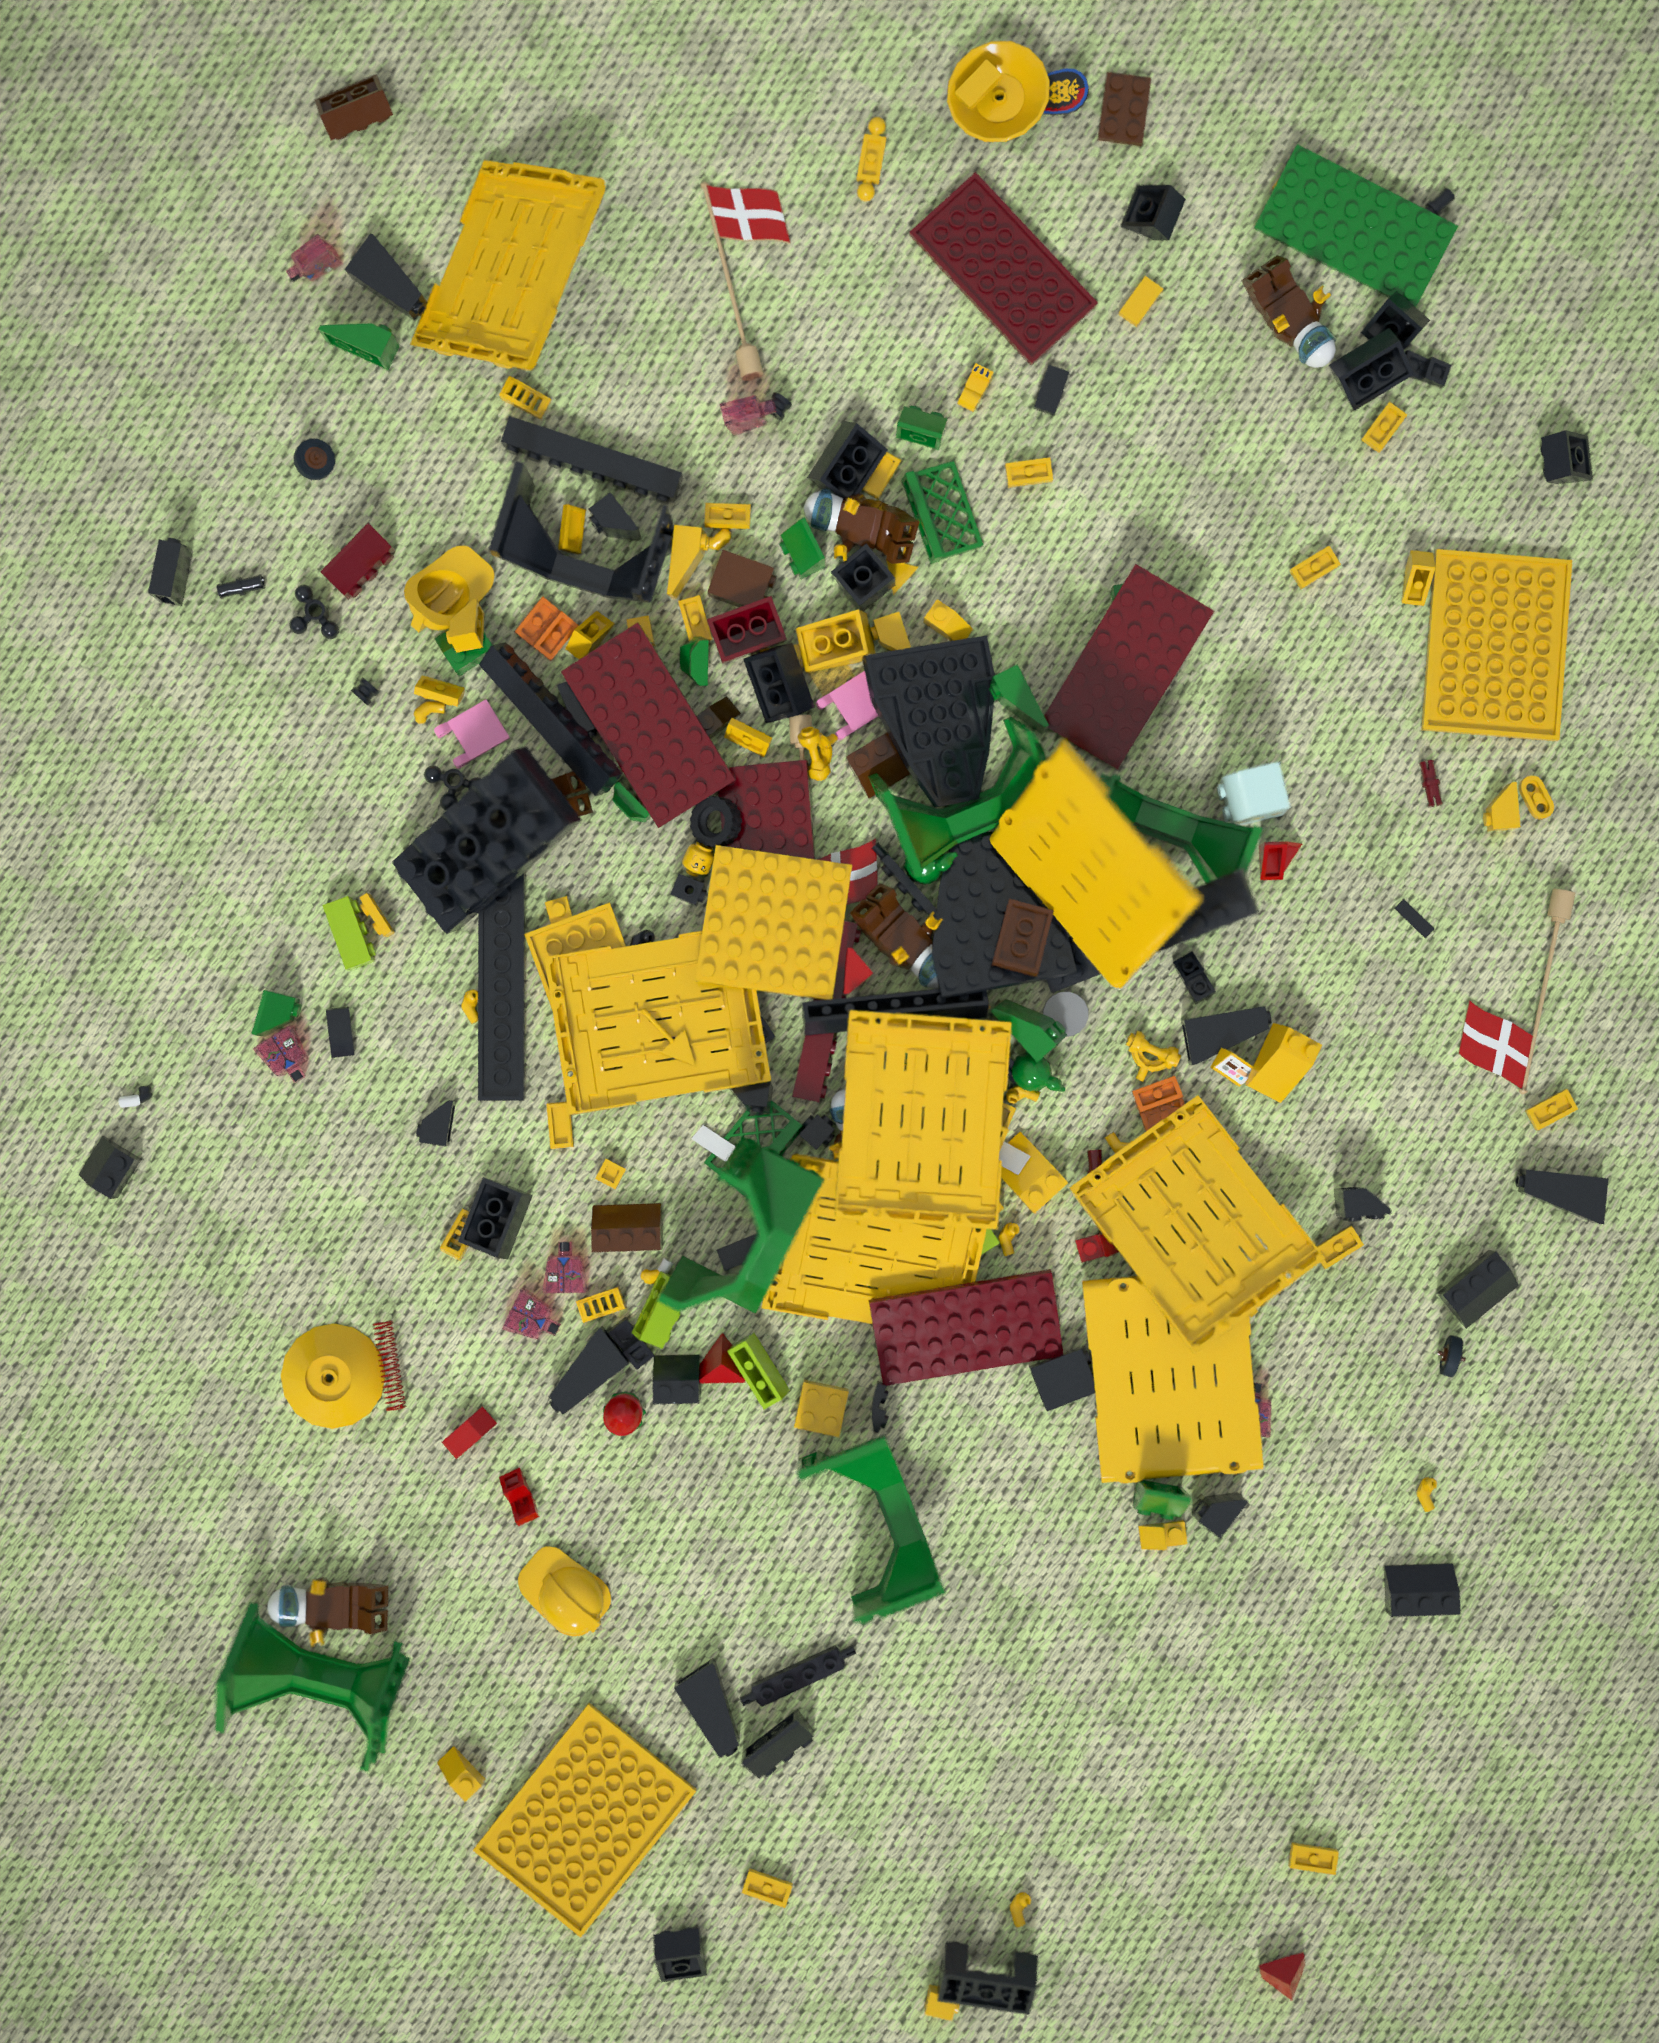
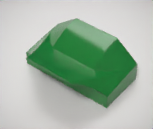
M701 636L694 637L690 642L680 646V669L697 685L708 686L709 640Z
M618 781L613 788L614 795L612 801L631 821H648L651 818L648 811Z

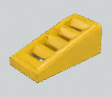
M511 376L508 377L499 394L501 400L540 420L543 418L551 402V399ZM513 386H515L516 389L511 397L509 396V394ZM522 390L525 391V393H524L523 397L521 398V400L518 401L517 399H518V397H519L521 391H522ZM533 395L529 406L525 405L529 396ZM538 399L542 400L537 411H535L534 407Z
M463 1208L440 1246L442 1252L459 1261L462 1260L469 1247L453 1238L454 1234L461 1235L462 1231L457 1228L458 1226L464 1228L465 1223L462 1222L463 1217L467 1219L469 1211ZM450 1242L460 1247L459 1251L449 1247Z
M619 1286L576 1301L583 1323L627 1308ZM610 1294H613L617 1304L616 1307H613L612 1302L609 1297ZM602 1297H605L606 1303L609 1308L607 1310L604 1309V1306L602 1304ZM593 1300L597 1301L600 1309L599 1313L595 1311ZM588 1302L592 1315H587L584 1303Z

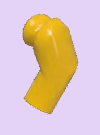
M721 528L715 536L709 537V549L720 550L731 540V531L728 528Z
M425 701L414 710L415 721L422 724L426 722L427 716L430 713L445 714L446 704L443 702Z
M475 989L465 993L461 1008L471 1024L478 1021V1012L476 1011L478 991Z
M1114 1132L1105 1137L1114 1153H1117L1129 1144L1120 1142Z
M1007 1223L998 1236L1004 1256L1015 1253L1011 1241L1020 1231L1016 1223Z
M1429 1477L1421 1480L1416 1492L1425 1512L1435 1509L1430 1495L1434 1488H1437V1481Z
M1025 1892L1016 1894L1009 1906L1015 1927H1021L1026 1924L1022 1911L1027 1905L1031 1904V1897Z

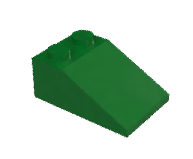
M372 323L320 325L318 329L328 344L388 371L400 347L392 330L382 324H379V326Z
M1018 664L993 676L989 691L994 701L998 699L1003 707L1040 734L1045 733L1049 725Z
M1005 999L991 1010L1000 1022H1011V1034L1036 1062L1041 1060L1067 1036L1064 1026L1059 1021H1055L1049 1016L1008 999Z
M1142 1480L1136 1482L1132 1506L1138 1510L1137 1513L1151 1516V1512L1158 1513L1161 1518L1173 1520L1174 1517H1181L1190 1505L1192 1497L1183 1487Z

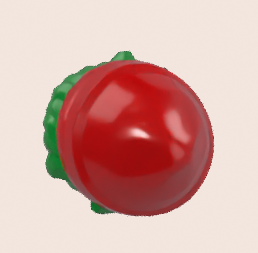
M630 1392L614 1393L606 1406L603 1407L604 1424L611 1434L617 1436L629 1435L640 1428L643 1424L642 1418L646 1414V1410L641 1405L639 1398Z

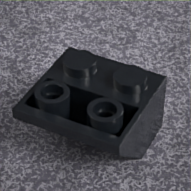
M1347 1187L1334 1189L1336 1216L1343 1217V1221H1362V1216H1366V1219L1371 1220L1385 1219V1214H1392L1391 1209L1366 1188Z

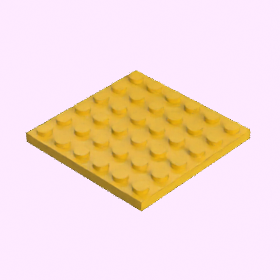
M716 845L695 981L819 1000L833 999L852 865Z

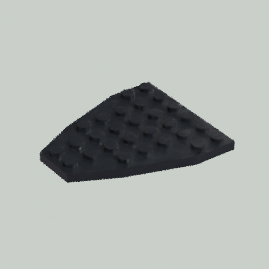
M987 635L862 656L871 703L905 767L932 805L936 808L979 799L990 751L994 699L989 688H991V680L995 673Z
M993 832L974 836L956 844L948 851V853L957 852L958 856L953 860L950 868L942 874L935 919L940 920L942 918L943 920L938 928L934 930L931 954L941 999L1069 976L1077 972L1067 930L1054 915L1052 916L1037 977L992 965L1008 900L1012 899L1048 909L990 842V836Z

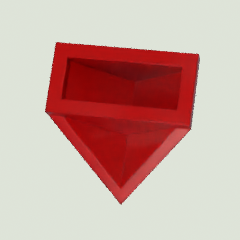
M1288 841L1263 842L1260 844V880H1283L1285 870L1302 844Z
M846 948L843 994L851 993L873 974L853 948Z
M723 1332L700 1363L699 1384L745 1383L744 1377L728 1353V1350L733 1345Z
M1301 1952L1260 1964L1261 1978L1287 1998L1293 2000L1306 1965L1304 1953Z

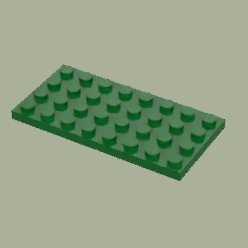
M1297 144L1254 229L1387 297L1398 291L1416 307L1458 225Z

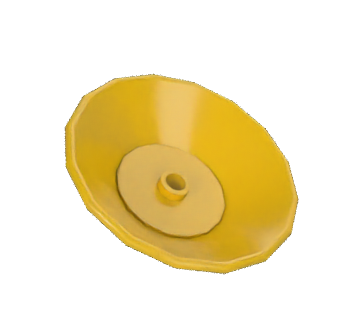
M990 41L971 49L956 64L948 81L947 103L953 120L967 135L984 142H1006L1024 135L1040 120L1049 102L1050 80L1044 63L1030 48L1013 41ZM987 59L1003 74V78L970 110L955 96L954 92ZM998 96H1003V97H1004V98H1003L1002 100H1000V101L996 100V98H997Z
M335 1323L313 1327L294 1341L284 1357L281 1371L284 1396L294 1412L312 1425L331 1429L353 1425L370 1414L382 1396V1387L384 1386L382 1381H385V1377L381 1378V1376L385 1375V1372H380V1370H384V1366L379 1367V1365L383 1364V1361H378L382 1359V1356H377L380 1352L376 1351L377 1348L372 1340L354 1327ZM327 1374L333 1375L332 1382L327 1381Z

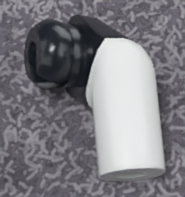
M149 1085L140 1086L138 1095L121 1096L119 1098L120 1107H134L150 1100L153 1095L151 1087Z

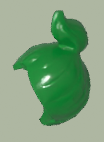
M957 852L942 854L922 868L924 875L917 878L912 874L906 859L904 869L915 882L925 885L931 884L939 878L942 871L944 872L950 868L958 854Z
M1024 1053L1016 1056L1014 1059L1012 1075L1014 1081L1022 1089L1038 1091L1047 1087L1051 1091H1065L1066 1088L1062 1085L1061 1080L1052 1076L1051 1066L1044 1057L1036 1062L1029 1053Z

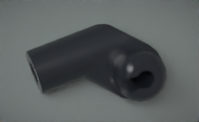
M643 930L632 937L630 946L653 942L655 935L650 930Z

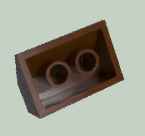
M377 74L314 99L330 140H341L347 137L348 133L363 131L370 124L385 122L390 118L389 116L393 115Z
M888 733L883 734L846 756L847 764L868 799L875 796L868 776L877 773L886 785L890 787L910 775Z
M661 1203L593 1205L591 1222L592 1252L662 1250Z

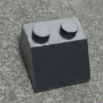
M1137 185L1120 226L1152 240L1169 241L1186 199L1172 185Z
M1396 291L1387 299L1360 333L1370 340L1390 328L1400 340L1405 350L1430 322V319Z
M1565 430L1541 437L1542 445L1540 450L1544 458L1543 475L1546 482L1564 484L1593 480L1588 435Z
M611 492L589 508L591 514L589 519L598 534L603 532L606 537L634 541L641 539L638 527Z
M867 544L847 558V561L842 562L831 571L832 576L847 599L857 610L865 611L895 586V577Z
M102 1136L80 1171L79 1176L91 1188L109 1199L119 1198L142 1159Z
M700 1354L654 1356L653 1404L700 1403Z
M1238 1492L1205 1496L1203 1500L1199 1499L1194 1504L1192 1515L1200 1524L1221 1539L1249 1502Z
M687 1927L681 1931H662L659 1934H653L654 1960L661 1982L707 1976L703 1942L699 1928Z

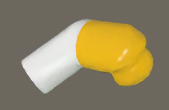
M663 1258L658 1269H644L640 1277L646 1284H654L660 1271L668 1274L674 1263Z

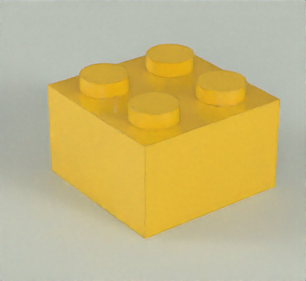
M804 1380L794 1428L839 1437L849 1389Z

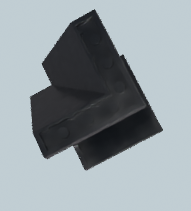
M515 461L488 548L491 555L544 579L606 598L651 602L664 559L672 551L674 525L668 506L663 505L651 545L616 570L608 569L560 553L531 509L530 504L536 486L525 463Z

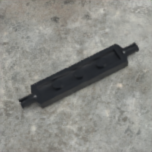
M879 842L871 849L879 856L883 864L881 867L883 872L889 878L893 875L898 881L896 884L898 889L904 895L908 893L913 898L911 903L919 912L923 910L928 917L931 912H934L933 916L936 918V908L891 858L889 852H886Z
M835 1645L752 1683V1692L740 1697L741 1703L745 1706L756 1701L763 1707L845 1669L844 1659L856 1655V1651L853 1645L841 1651Z

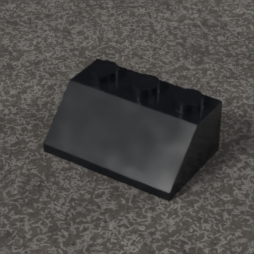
M1390 328L1329 364L1337 384L1353 411L1414 375L1400 340Z
M843 421L807 478L823 491L831 492L843 498L844 501L846 497L860 494L888 449L858 423Z
M793 642L743 659L766 723L798 716L815 708Z
M483 1177L458 1242L493 1257L509 1259L533 1195Z
M1488 1250L1438 1291L1437 1295L1467 1329L1518 1287L1519 1284L1511 1269L1496 1251Z
M1453 1563L1384 1566L1385 1611L1391 1617L1461 1615L1460 1590Z
M796 1709L743 1750L741 1763L757 1778H761L763 1775L768 1777L777 1769L776 1765L781 1761L784 1763L789 1761L795 1755L794 1751L799 1747H807L813 1741L814 1730L800 1711Z

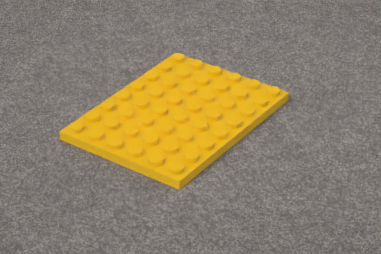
M1436 549L1434 551L1436 568L1432 578L1421 730L1559 741L1573 560Z
M588 1703L476 1844L473 1851L581 1938L697 1789L592 1704Z

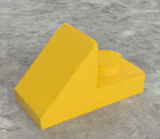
M1184 1520L1138 1526L1141 1549L1167 1550V1547L1187 1544Z

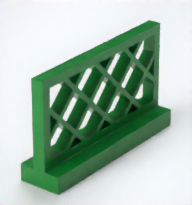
M954 461L904 474L901 481L913 516L920 521L918 530L930 564L984 546ZM951 469L953 478L950 483L939 477L942 470ZM926 475L934 480L930 489L921 485L919 477ZM936 481L948 487L944 497L932 491ZM950 489L959 493L960 500L958 504L946 498ZM929 495L941 501L937 510L928 506L927 499ZM943 503L955 508L951 518L939 512ZM958 510L967 515L968 520L965 525L954 520ZM937 516L949 522L944 532L935 526L934 521ZM951 524L962 529L959 539L947 534ZM965 531L974 535L976 543L968 545L961 541ZM944 537L956 543L953 550L944 552L941 544Z
M771 1100L770 1114L749 1116L750 1112L746 1110L724 1139L729 1141L732 1137L741 1138V1136L756 1135L757 1143L761 1146L760 1134L772 1133L773 1142L770 1146L764 1148L773 1149L782 1156L805 1127ZM773 1107L780 1113H774ZM785 1116L789 1123L783 1129H775L774 1117ZM771 1117L772 1130L759 1131L758 1118ZM755 1119L756 1132H743L745 1120ZM740 1128V1133L735 1134L736 1131ZM711 1153L704 1163L719 1175L722 1168H718L711 1163L716 1157L715 1154ZM735 1188L739 1193H741L744 1197L747 1198L746 1194L743 1191Z

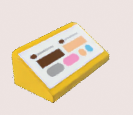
M1221 1048L1210 1068L1240 1087L1247 1081L1253 1066L1236 1054Z

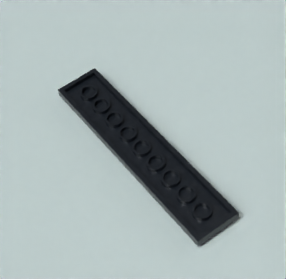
M1237 870L1194 887V890L1200 895L1202 900L1157 952L1260 913L1244 870ZM1072 936L1069 937L1077 972L1074 975L1047 979L1051 993L1101 974L1073 941L1074 938Z
M525 873L520 875L478 913V1101H525Z

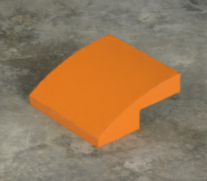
M542 596L514 632L551 661L579 625Z
M1175 1076L1132 1091L1145 1131L1185 1105Z

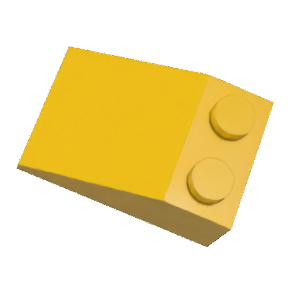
M674 525L667 595L672 599L678 598L703 559L704 552L709 550L710 538L707 537V533L700 527Z
M859 609L795 628L806 673L862 662V656L876 654L867 613Z
M1273 1023L1245 1085L1281 1103L1314 1065L1322 1044L1288 1026Z
M1019 1132L1008 1144L1028 1154L1030 1158L1019 1175L1002 1166L1001 1179L1035 1214L1068 1182L1037 1148Z

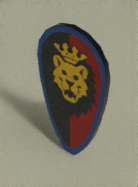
M1065 68L1048 73L1050 80L1049 102L1042 115L1070 114L1084 105L1088 98L1089 85L1082 72L1076 69Z

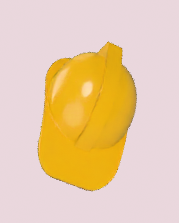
M462 545L449 549L429 566L413 575L407 581L404 588V597L413 614L411 626L417 632H421L426 627L437 631L449 629L450 620L472 599H477L480 602L491 590L494 582V571L491 565L472 548Z
M545 1546L538 1550L519 1573L518 1586L522 1595L555 1629L565 1635L581 1636L589 1631L594 1633L601 1625L602 1616L610 1607L611 1595L605 1582L556 1547Z

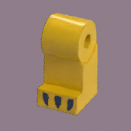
M975 363L957 405L974 412L988 388L994 372Z

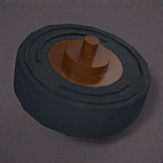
M307 439L296 448L294 465L303 477L310 480H321L333 471L335 454L325 441Z
M1449 1335L1442 1351L1438 1350L1437 1355H1440V1374L1454 1377L1461 1361L1465 1362L1466 1357H1462V1338Z

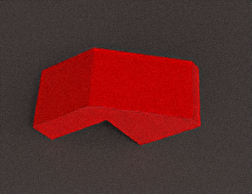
M482 1406L444 1439L442 1444L455 1459H458L491 1430L497 1422Z
M519 1467L500 1476L503 1495L511 1505L514 1520L518 1527L538 1518L536 1502L521 1468Z

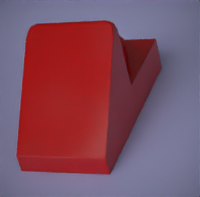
M1103 1233L1075 1240L1081 1263L1100 1257H1109L1119 1252L1113 1243H1109Z

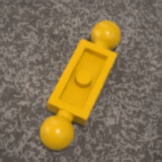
M874 117L869 121L868 129L871 135L864 134L857 173V181L863 182L857 189V195L862 201L873 199L875 189L872 184L879 185L886 145V137L880 136L886 130V123L881 117Z

